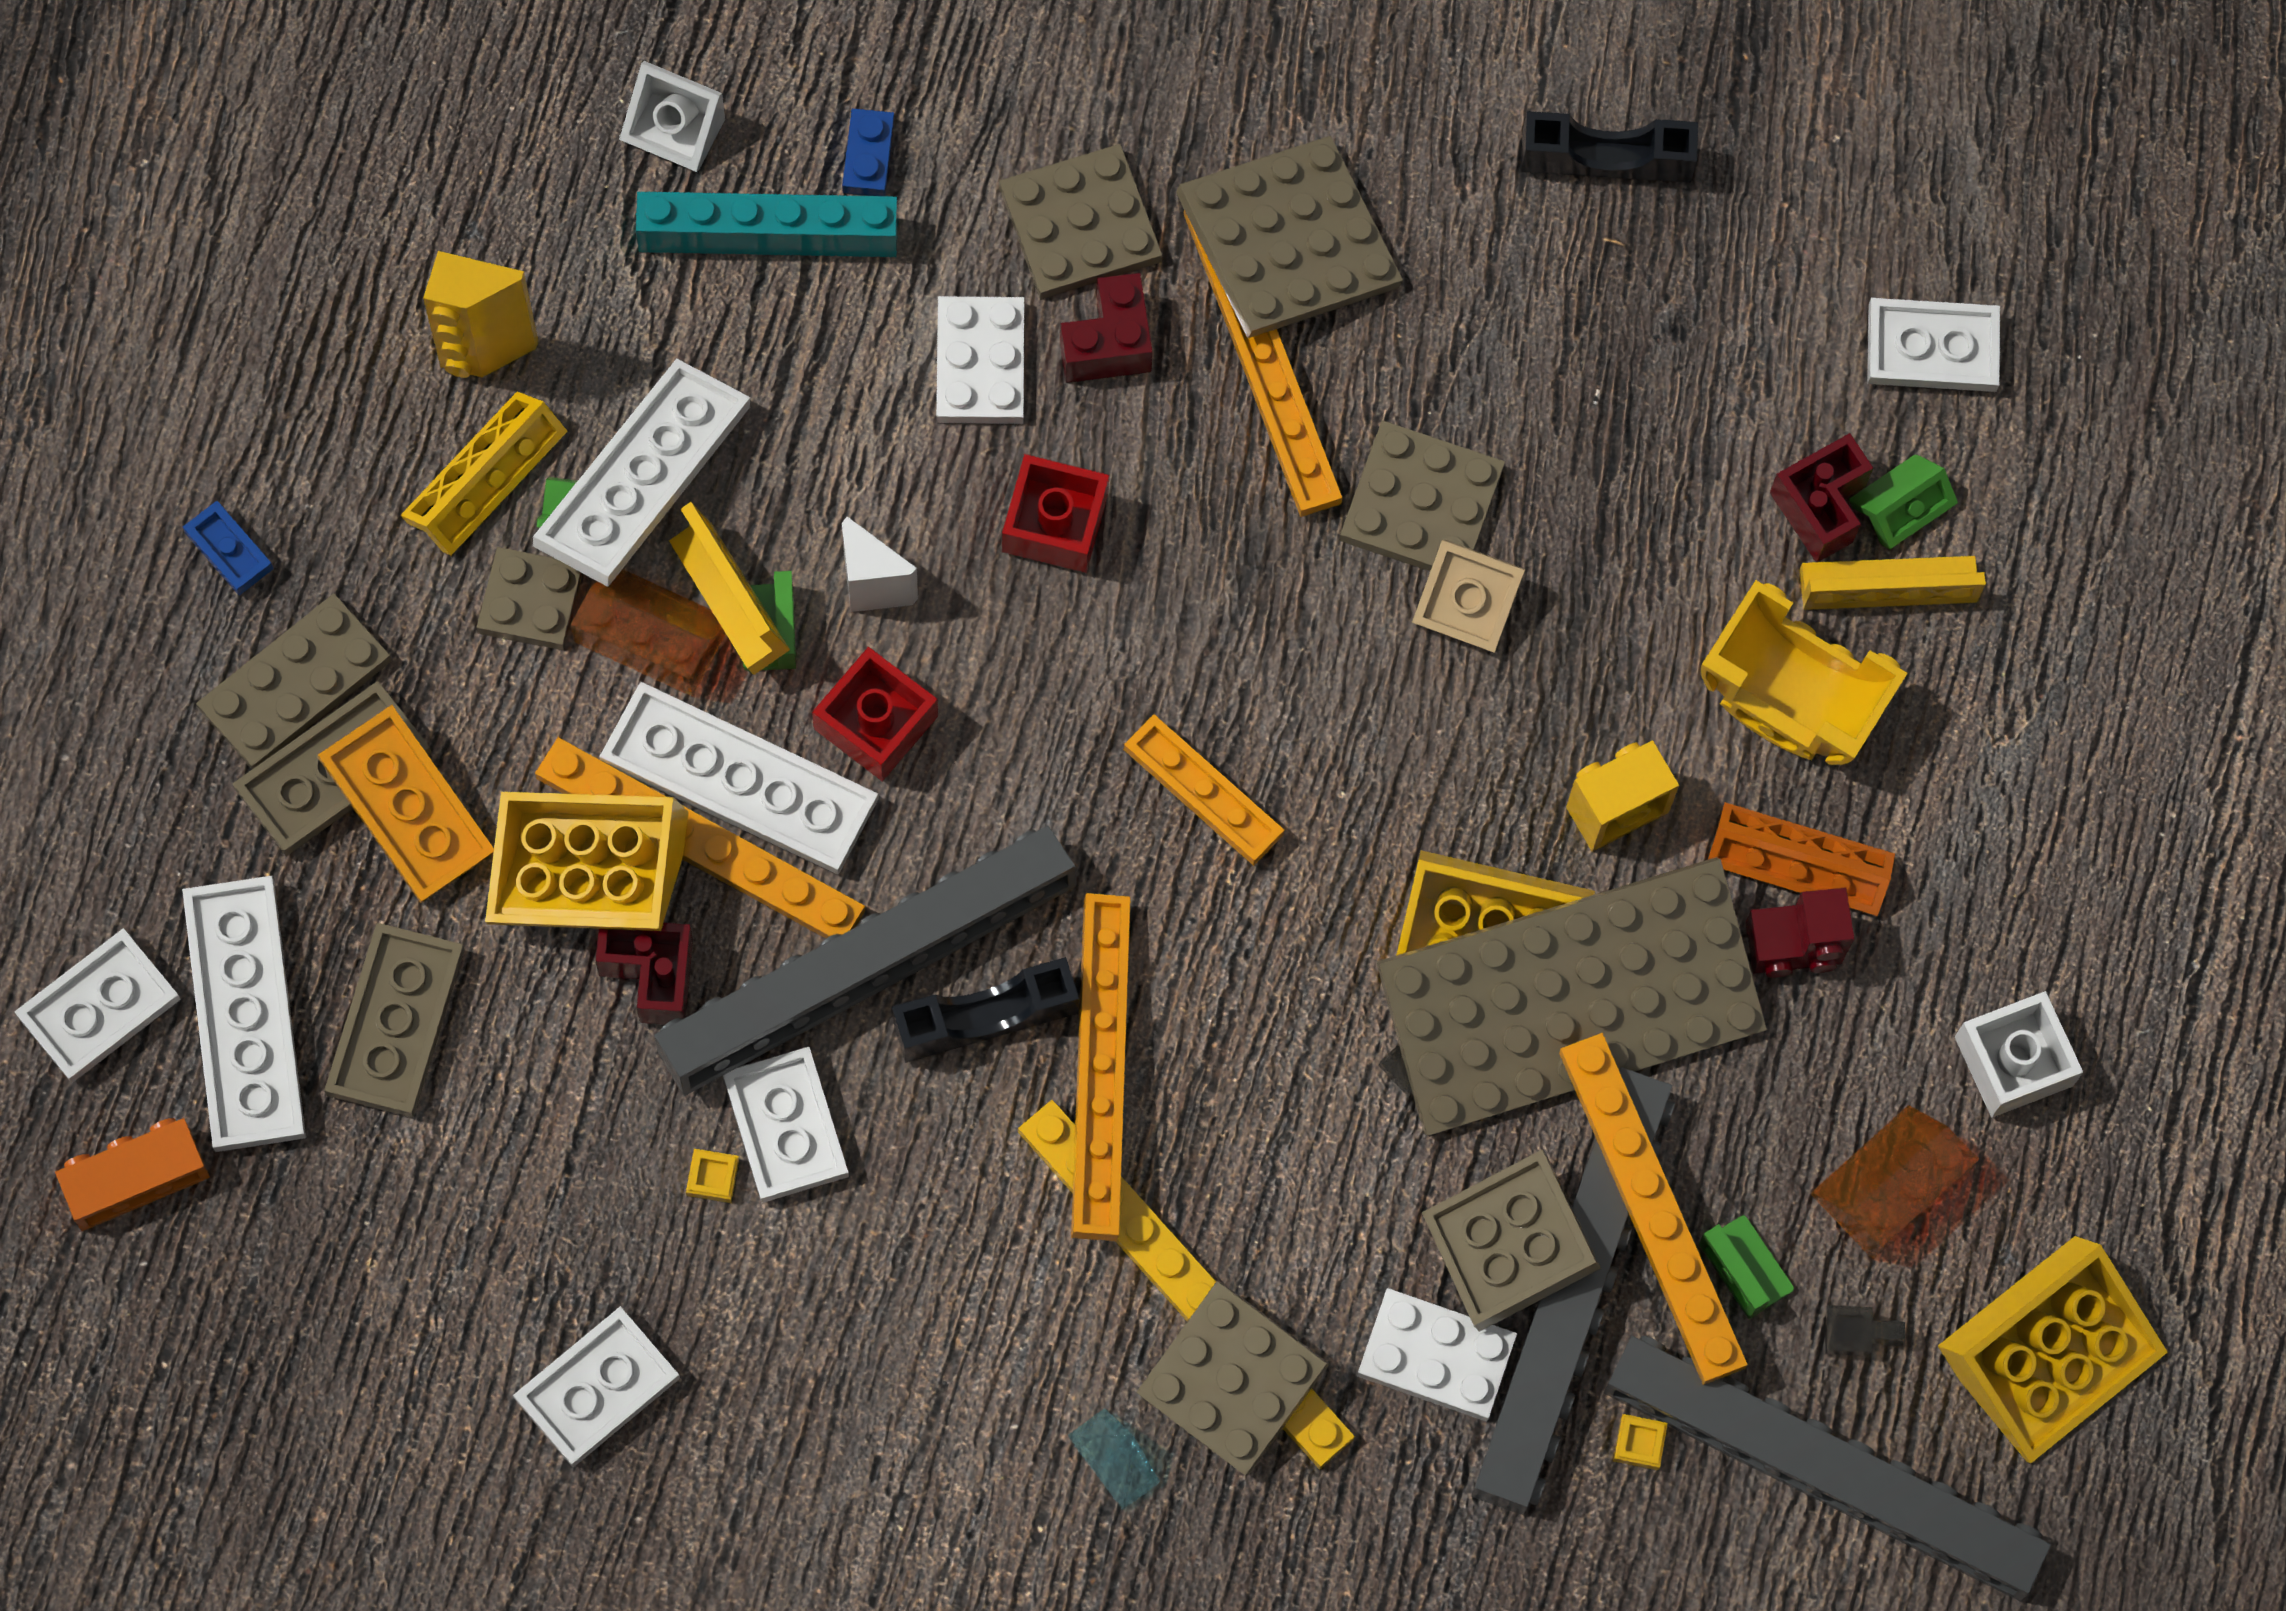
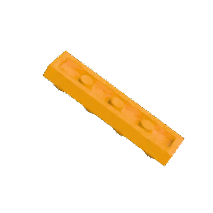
M1155 714L1124 744L1123 750L1253 866L1284 836L1285 830Z

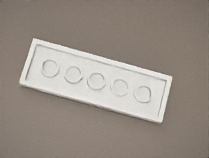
M676 358L533 536V547L608 587L750 408V397Z
M641 681L599 756L601 761L626 775L839 875L879 799L878 793Z
M273 876L182 889L213 1149L215 1152L304 1139L306 1138Z

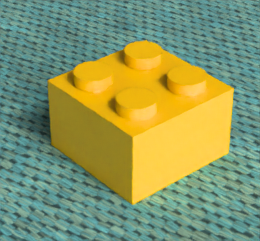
M1653 740L1642 746L1638 742L1629 744L1615 754L1616 759L1602 766L1599 762H1594L1576 774L1577 779L1574 780L1566 808L1592 852L1669 813L1679 784Z

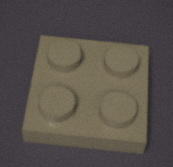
M497 547L476 627L478 634L564 651L583 573L555 558Z

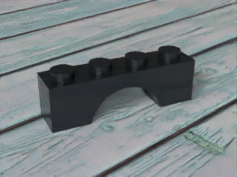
M1527 111L1522 132L1521 172L1691 183L1697 163L1698 122L1655 119L1650 124L1634 130L1602 131L1579 124L1570 114Z
M1064 957L1022 969L1010 980L977 993L955 997H943L934 994L892 1006V1016L905 1063L1078 1014L1079 997L1067 958Z

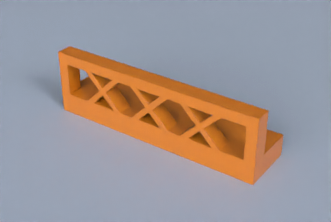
M1724 802L1708 859L1717 857L1721 859L1724 870L1799 893L1846 887L1849 908L1878 916L1891 880L1895 853ZM1729 820L1747 825L1748 827L1729 822ZM1778 835L1783 836V837H1787V838H1789V839H1791V840H1788V839L1779 837ZM1821 848L1826 849V850H1830V851H1832L1833 853L1828 852V851H1824V850H1822ZM1864 861L1882 866V868L1871 864H1867Z

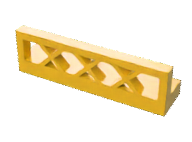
M517 391L400 516L407 524L425 531L443 553L452 556L568 431L543 401ZM524 408V410L516 418H514L521 411V409ZM434 505L424 516H422L430 506Z
M689 502L681 508V511L690 526L670 539L669 542L745 666L755 675L790 649L712 523L692 502Z
M1975 556L1802 563L1800 567L1803 610L1977 603L1986 585L1985 572H1977Z

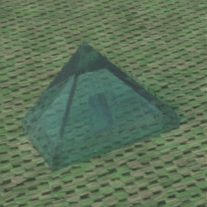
M1105 1408L1068 1434L1070 1441L1122 1510L1160 1483L1135 1437Z

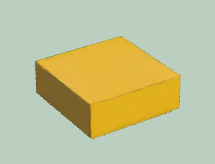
M694 1149L686 1187V1196L731 1203L739 1165V1156Z
M1622 1414L1613 1462L1659 1470L1668 1423Z

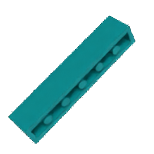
M637 191L636 237L639 252L897 257V197Z

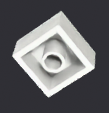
M2046 991L1966 1021L1955 1035L1956 1042L1991 1118L2073 1087L2083 1073Z

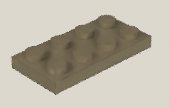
M333 593L200 699L196 705L199 711L247 765L254 769L295 740L386 667L392 660L387 651Z
M379 681L372 684L232 783L235 791L285 856L291 854L354 809L317 758L318 754L390 705H393L427 755L432 753L430 746Z
M376 923L324 1089L326 1096L414 1118L465 951L463 944Z

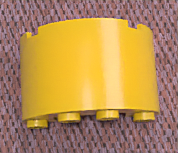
M1755 580L1701 665V676L1704 684L1709 691L1714 692L1717 688L1724 696L1720 705L1747 728L1772 744L1811 761L1815 754L1827 756L1825 761L1829 765H1843L1851 762L1858 754L1908 673L1900 669V664L1894 658L1883 653L1876 654L1869 650L1862 663L1856 661L1848 649L1838 644L1830 645L1817 637L1814 629L1801 621L1793 622L1786 618L1793 602L1786 599V594L1775 585L1769 583L1762 584Z

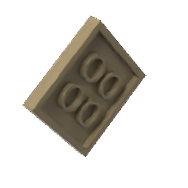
M1121 144L999 180L1002 198L1040 300L1096 283L1097 278L1118 276L1162 262L1161 250Z
M1382 420L1341 530L1339 541L1427 571L1432 569L1442 539L1475 550L1505 461Z
M1543 1150L1528 1156L1422 1212L1468 1315L1479 1332L1601 1269L1548 1156Z
M1217 1281L1136 1393L1242 1474L1249 1476L1329 1366V1363L1222 1282Z

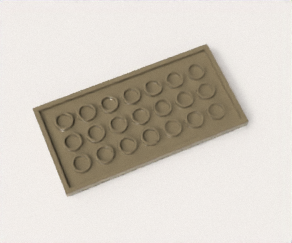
M1717 857L1376 962L1422 1129L1427 1136L1575 1090L1559 1055L1560 1049L1603 1033L1619 1071L1621 1067L1637 1071L1767 1030L1721 859Z

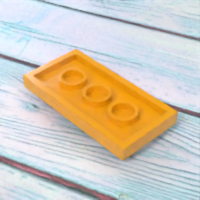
M390 705L318 754L317 758L420 903L494 853L493 846L393 705Z

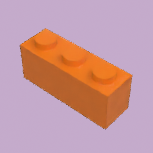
M175 1118L161 1120L152 1125L150 1132L134 1139L132 1136L118 1138L107 1145L108 1150L91 1157L89 1154L75 1156L64 1163L65 1168L55 1171L73 1219L81 1231L210 1178L191 1129L184 1118L177 1121Z

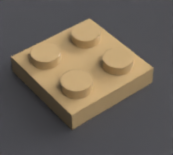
M1442 539L1412 623L1495 653L1526 569Z

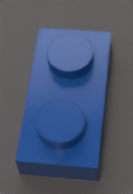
M852 108L842 183L843 193L885 196L895 120L894 112Z
M215 501L182 527L188 538L239 596L274 569L269 559L218 501Z

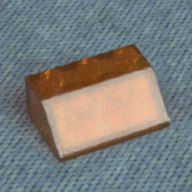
M624 569L620 571L608 587L598 581L590 587L571 622L575 643L692 697L726 635L711 609Z
M1908 1105L1814 1189L1811 1195L1874 1260L1965 1178L1974 1168L1979 1158L1948 1126Z

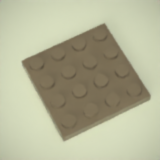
M1331 136L1194 179L1178 186L1176 194L1247 338L1398 289L1403 282Z

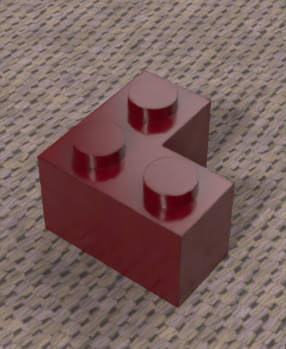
M1134 273L1097 278L1096 299L1099 318L1060 323V348L1066 383L1150 373L1152 370L1153 351L1141 274Z
M1850 433L1777 473L1770 490L1771 496L1815 562H1820L1852 544L1861 525L1844 499L1866 487L1874 468Z
M1846 887L1801 892L1796 905L1754 909L1750 911L1745 922L1753 974L1766 972V976L1770 978L1790 975L1794 969L1810 968L1812 973L1833 971L1837 968V965L1842 964L1854 941Z
M663 923L661 931L599 929L596 952V965L599 977L639 979L637 1012L640 1023L665 1025L673 1019L686 1018L693 948L691 925Z

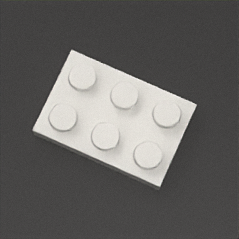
M938 296L937 423L1023 424L1024 297Z
M1871 298L1868 310L1867 384L1997 392L2000 369V306Z
M123 928L14 1012L68 1080L73 1083L181 999Z
M810 1047L745 1065L723 1075L761 1203L849 1177Z
M1387 1288L1357 1377L1487 1422L1517 1333L1495 1325H1491L1479 1332L1474 1327L1469 1316Z
M620 1306L518 1390L513 1397L574 1468L677 1382L680 1376Z

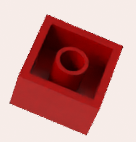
M1024 454L1002 531V552L1087 573L1108 498L1109 475Z
M868 646L812 711L813 727L820 735L883 782L938 717V699Z

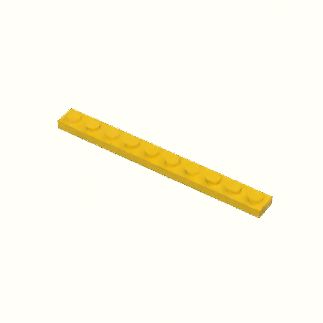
M1051 1100L1018 1128V1133L1073 1194L1075 1124ZM1121 1176L1119 1237L1115 1242L1188 1322L1216 1281ZM1313 1389L1310 1390L1283 1428L1319 1470L1355 1438Z

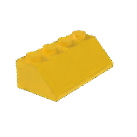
M441 251L437 252L423 300L441 368H444L446 372L456 377L467 378L470 375L484 377L536 349L538 337L524 271Z

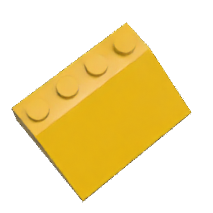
M501 792L485 922L490 925L661 931L684 855L688 811L674 797Z
M1421 850L1396 956L1595 895V891Z
M2077 1236L2071 1238L1938 1345V1348L1959 1381L2028 1463L2035 1461L2168 1353L2102 1245Z

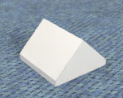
M643 61L619 140L697 172L725 121L723 95L716 90Z
M846 517L842 522V534L851 612L913 605L918 599L917 568L849 517Z

